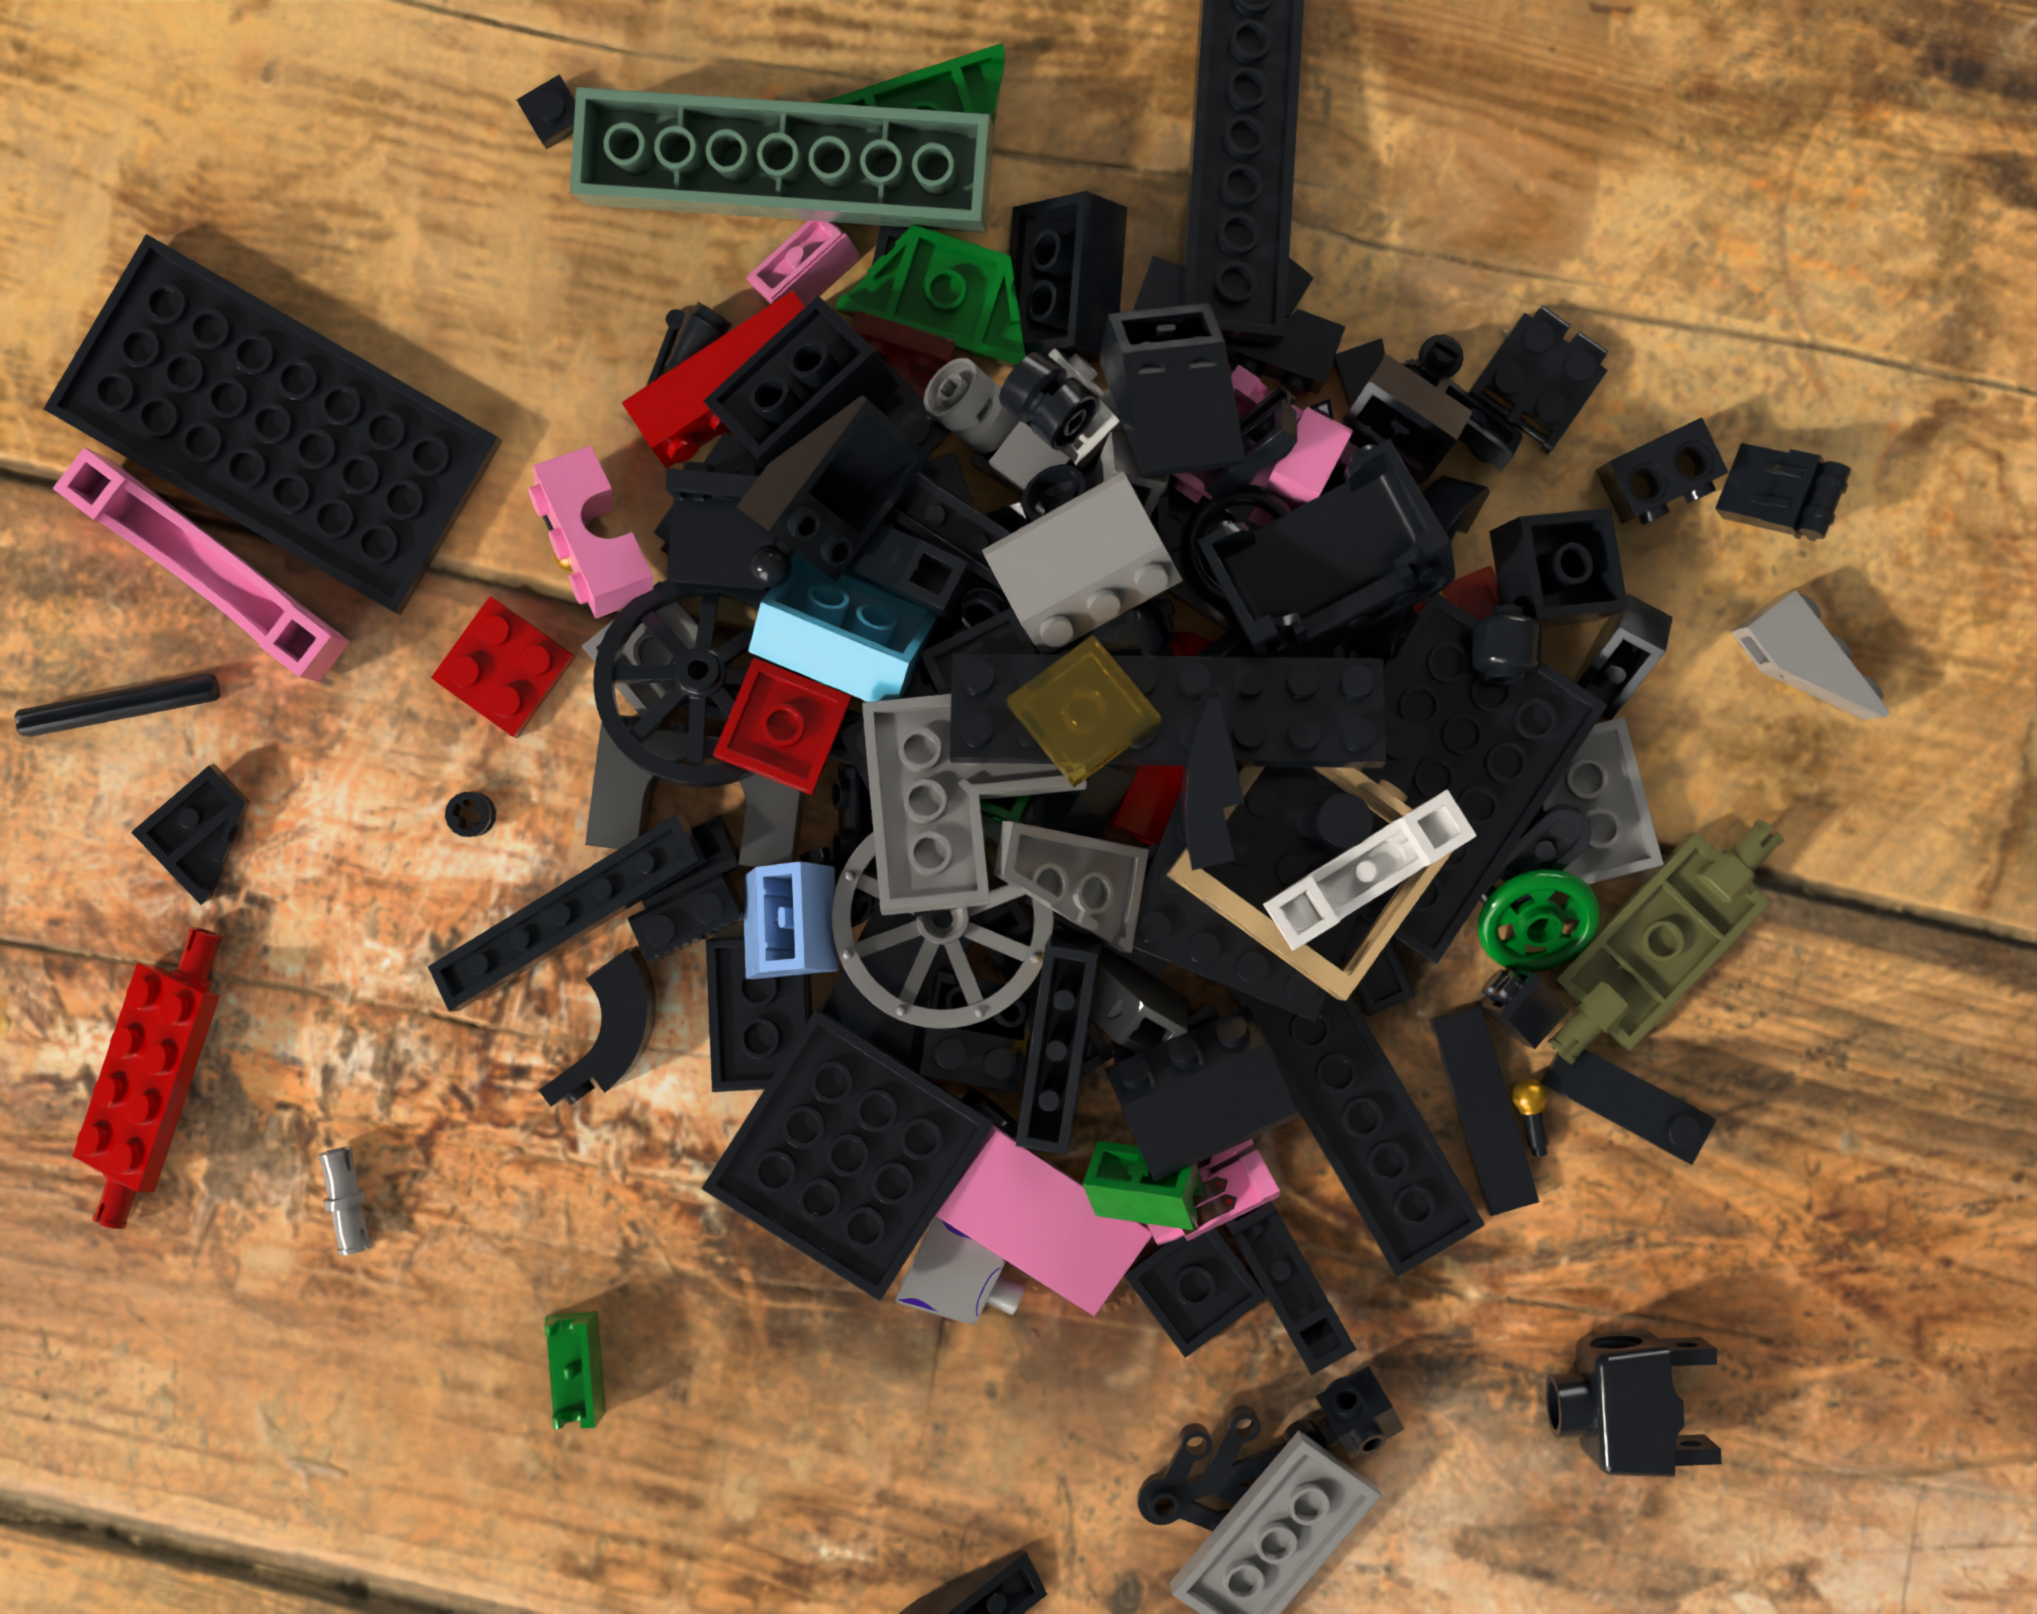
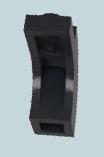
M637 946L627 948L586 978L600 1004V1032L595 1044L582 1059L539 1089V1092L550 1107L563 1099L570 1106L595 1089V1086L590 1081L592 1078L595 1079L604 1093L614 1088L634 1069L647 1048L655 1021V990L650 970Z

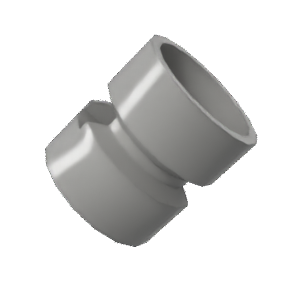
M958 358L948 362L933 376L925 391L924 405L926 411L948 430L953 431L961 441L976 453L986 454L997 450L1019 423V420L1000 404L999 395L1001 387L993 382L970 359Z

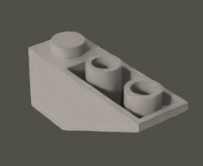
M1797 590L1778 595L1731 631V634L1760 672L1863 720L1885 717L1890 713L1881 701L1884 699V695L1880 687L1868 676L1861 675L1851 662L1853 655L1847 644L1838 636L1831 635L1819 620L1821 612L1817 605L1806 595H1800Z

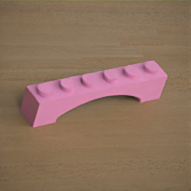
M84 447L53 487L56 492L90 518L100 522L196 590L259 643V647L297 676L320 682L349 645L350 641L111 458Z

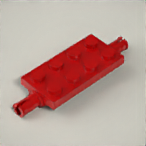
M190 927L178 968L172 969L171 972L153 964H136L72 1157L103 1173V1176L107 1179L96 1213L92 1218L94 1222H99V1225L113 1229L126 1228L136 1192H155L220 995L210 991L213 981L208 979L219 944L223 939V936L216 934V932L198 927Z

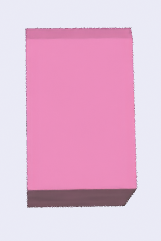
M1306 407L1297 424L1298 442L1286 457L1277 461L1266 488L1283 497L1293 509L1315 498H1319L1354 430Z

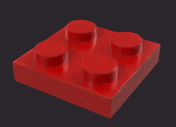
M489 596L431 676V679L507 734L518 738L576 656L496 598Z
M753 657L713 755L719 760L813 796L852 701V696Z

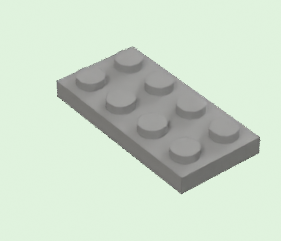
M1298 1430L1169 1582L1172 1595L1200 1614H1280L1381 1497L1377 1485Z

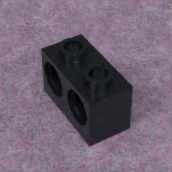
M1702 417L1625 453L1596 469L1621 524L1638 517L1641 525H1645L1670 513L1667 503L1682 495L1687 504L1716 491L1712 481L1729 473ZM1679 454H1685L1693 460L1695 464L1693 477L1685 475L1679 469L1677 462ZM1633 475L1641 476L1648 482L1650 494L1647 499L1641 498L1634 493L1631 486Z

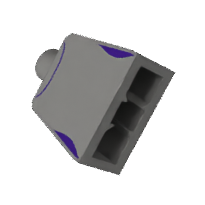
M934 1216L899 1286L895 1301L905 1306L967 1324H976L986 1303L1013 1315L1024 1294L1025 1286L1000 1275L1006 1260L937 1216Z

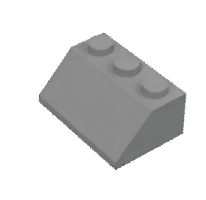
M1124 471L982 550L1017 618L1041 655H1048L1183 581Z

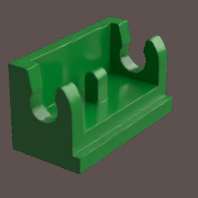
M1098 1141L1083 1181V1187L1096 1216L1194 1231L1198 1218L1196 1207L1193 1205V1195L1203 1196V1181L1197 1163L1154 1182L1138 1146Z
M598 1311L548 1315L545 1317L544 1330L547 1336L553 1429H561L564 1427V1424L580 1421L581 1429L595 1428L606 1413Z

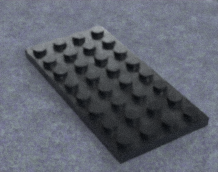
M148 234L144 236L43 410L399 615L402 614L502 443L499 437Z

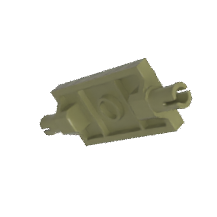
M1758 819L1754 826L1730 851L1723 850L1720 852L1707 843L1697 832H1690L1663 861L1664 865L1658 866L1597 930L1590 944L1571 961L1567 962L1551 978L1577 1003L1576 1008L1578 1011L1547 1041L1549 1046L1553 1050L1557 1049L1559 1051L1558 1054L1571 1065L1601 1032L1608 1033L1624 1049L1631 1051L1770 905V902L1756 889L1752 881L1755 878L1753 872L1777 846L1784 842L1783 837L1778 832L1774 835L1770 834L1774 828L1765 821Z

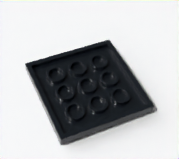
M816 1008L701 1189L873 1298L881 1301L994 1124V1120Z

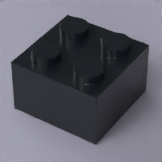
M1611 508L1519 516L1489 531L1501 605L1523 607L1524 615L1536 619L1542 627L1594 622L1628 610Z

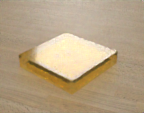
M1094 635L1007 698V706L1073 787H1076L1159 725L1161 721L1159 713Z

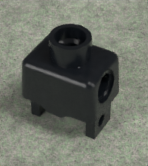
M1647 1329L1581 1337L1576 1344L1577 1373L1549 1374L1547 1377L1546 1409L1549 1425L1554 1437H1579L1581 1449L1602 1472L1608 1475L1674 1477L1676 1466L1722 1464L1721 1448L1706 1435H1678L1684 1427V1403L1673 1387L1671 1366L1717 1365V1349L1701 1337L1657 1338Z

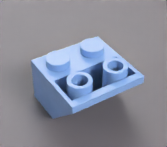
M800 861L755 867L742 877L746 979L839 971L838 952L832 930V907L836 890L835 867Z

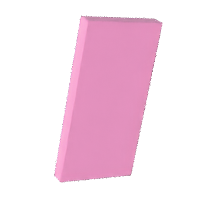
M994 1125L988 1131L935 1215L1093 1316L1097 1314L1152 1237L1149 1228L1143 1223L1096 1216L1081 1182L1031 1149L1016 1146L1014 1138Z

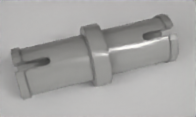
M351 1146L335 1148L318 1154L328 1195L323 1200L325 1211L331 1212L339 1255L354 1254L372 1247L362 1205L367 1201L365 1190H359Z

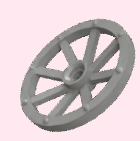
M981 814L984 843L988 839L998 846L1002 824ZM874 832L867 836L855 849L842 870L836 886L832 907V930L835 946L846 973L858 990L873 1005L888 1015L912 1025L938 1029L957 1028L984 1021L1000 1013L1014 1003L1029 988L1042 967L1045 945L1053 932V910L1032 898L1034 926L1030 947L969 922V917L1025 895L1022 891L1007 884L989 891L990 904L961 907L949 912L952 916V923L947 928L941 929L936 927L932 919L922 923L916 918V921L854 943L851 930V909L855 890L858 889L879 899L878 880L863 874L870 862L876 857ZM923 936L925 940L901 994L897 998L874 980L860 958ZM961 936L1023 962L1011 980L998 992L985 1000L982 998L959 941ZM939 945L945 946L967 1001V1007L938 1010L913 1005Z

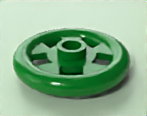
M1547 869L1526 872L1506 881L1488 897L1478 917L1477 931L1479 942L1486 954L1497 964L1511 970L1518 968L1530 972L1550 970L1571 961L1590 944L1599 927L1600 905L1592 888L1581 878L1571 873ZM1555 891L1570 896L1561 906L1556 901L1549 899ZM1526 894H1530L1533 898L1520 905L1517 909H1513L1510 905ZM1567 918L1578 920L1571 934L1562 933L1565 919ZM1512 923L1516 935L1501 940L1498 927ZM1526 944L1534 947L1546 946V950L1525 952Z

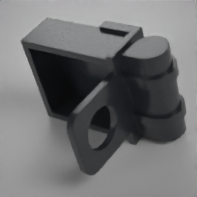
M1741 443L1715 509L1722 519L1790 534L1796 539H1800L1802 535L1811 541L1824 539L1829 526L1833 525L1836 515L1834 513L1842 494L1846 493L1848 488L1847 480L1851 473V468L1833 461L1825 463L1822 456L1793 449H1790L1788 453Z

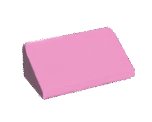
M808 220L746 277V280L769 305L793 290L806 307L859 260L860 254L847 234L833 222Z

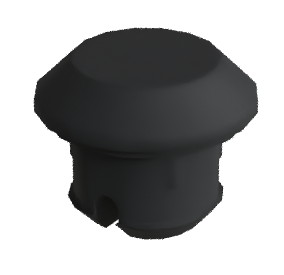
M1445 334L1434 335L1428 338L1421 345L1418 353L1419 361H1423V365H1429L1439 374L1445 375L1448 378L1454 376L1461 369L1464 361L1463 350L1460 344L1453 337Z

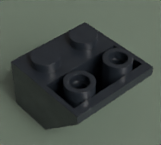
M1386 354L1339 423L1354 430L1348 441L1358 448L1370 444L1378 445L1390 439L1419 487L1431 476L1458 440L1472 411Z
M936 971L922 1007L938 1010L967 1007L968 1004L957 976ZM975 978L983 1000L989 998L1006 985ZM1027 989L1014 1003L1000 1013L969 1026L938 1029L915 1025L908 1066L918 1071L922 1076L1019 1093L1038 990Z

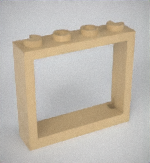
M1245 766L1239 773L1243 797L1265 767ZM1312 767L1348 794L1361 798L1373 812L1389 823L1413 810L1404 804L1408 797L1399 788L1383 779L1376 784L1361 773L1363 768ZM1237 805L1223 808L1226 820ZM1187 847L1166 875L1333 997L1346 1001L1452 852L1435 863L1425 866L1401 883L1341 969L1337 968L1306 944L1292 951L1273 920L1204 870L1192 871Z

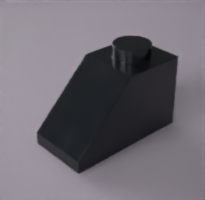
M1628 593L1626 595L1628 610L1611 615L1600 629L1573 681L1608 704L1601 716L1609 720L1614 718L1666 652L1673 619L1672 616Z

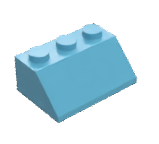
M796 553L791 560L792 570L789 578L780 586L771 587L760 603L748 652L767 659L774 665L784 666L815 679L820 684L832 686L861 698L865 702L902 699L922 658L919 652L925 650L939 616L845 570L835 582Z

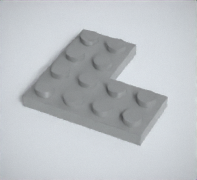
M951 694L862 703L881 914L892 915L990 904L980 800L1086 789L1087 785L1085 765L951 763Z

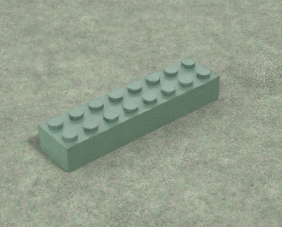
M576 87L570 194L586 205L896 227H911L914 224L926 229L987 233L995 128L990 115L980 113Z

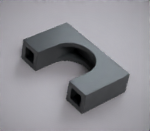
M621 715L628 731L641 719V717ZM668 721L667 731L656 729L641 745L666 760L676 763L685 761L688 754L689 723ZM602 722L585 845L620 849L648 832L652 798L660 779L648 774L632 763L610 738ZM718 728L717 737L706 736L705 758H712L720 763L725 762L715 758L713 755L724 728ZM758 774L740 780L739 782L745 796L746 810L739 865L760 867L796 862L805 793Z

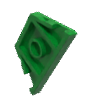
M1003 43L818 103L989 114L995 126L1006 58Z
M914 224L896 241L895 247L887 255L881 256L867 270L868 274L848 295L844 293L838 299L836 305L837 312L1009 368L1014 369L1026 357L1011 256Z

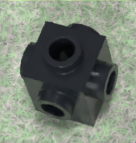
M1369 1366L1350 1377L1345 1376L1334 1380L1327 1386L1325 1391L1315 1396L1325 1413L1316 1419L1331 1447L1342 1443L1351 1460L1360 1454L1367 1455L1377 1451L1385 1444L1388 1438L1404 1430L1392 1404Z

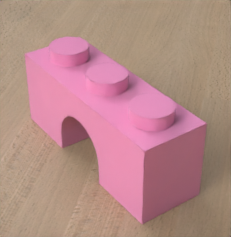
M592 446L533 465L535 486L528 488L529 495L538 516L547 515L553 526V530L548 531L556 556L559 560L567 558L574 573L569 575V581L579 604L588 602L596 619L623 609L634 598L653 590V575L633 532L613 539H603L592 535L585 528L592 519L612 512V488Z

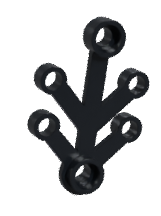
M1246 1405L1236 1406L1227 1416L1228 1426L1204 1472L1186 1479L1194 1460L1204 1459L1212 1450V1441L1207 1428L1199 1423L1188 1424L1179 1433L1180 1444L1165 1473H1156L1149 1476L1140 1487L1137 1494V1505L1140 1514L1145 1520L1156 1525H1168L1178 1519H1182L1214 1531L1231 1509L1217 1511L1194 1500L1211 1494L1237 1504L1251 1487L1242 1482L1260 1476L1298 1430L1327 1450V1441L1321 1428L1313 1421L1298 1420L1289 1425L1285 1430L1282 1444L1235 1461L1244 1442L1254 1440L1259 1435L1261 1429L1259 1419L1253 1408ZM1242 1419L1252 1420L1246 1428L1240 1429L1236 1427V1424ZM1194 1437L1203 1438L1202 1443L1198 1446L1187 1445L1188 1441ZM1160 1499H1171V1501H1169L1166 1504L1156 1505V1503Z

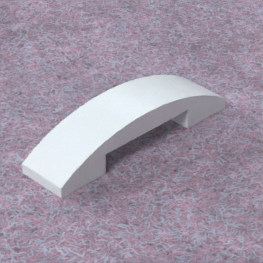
M1447 789L1370 835L1362 843L1349 848L1263 905L1291 950L1294 951L1339 923L1341 919L1425 866L1435 863L1477 835Z

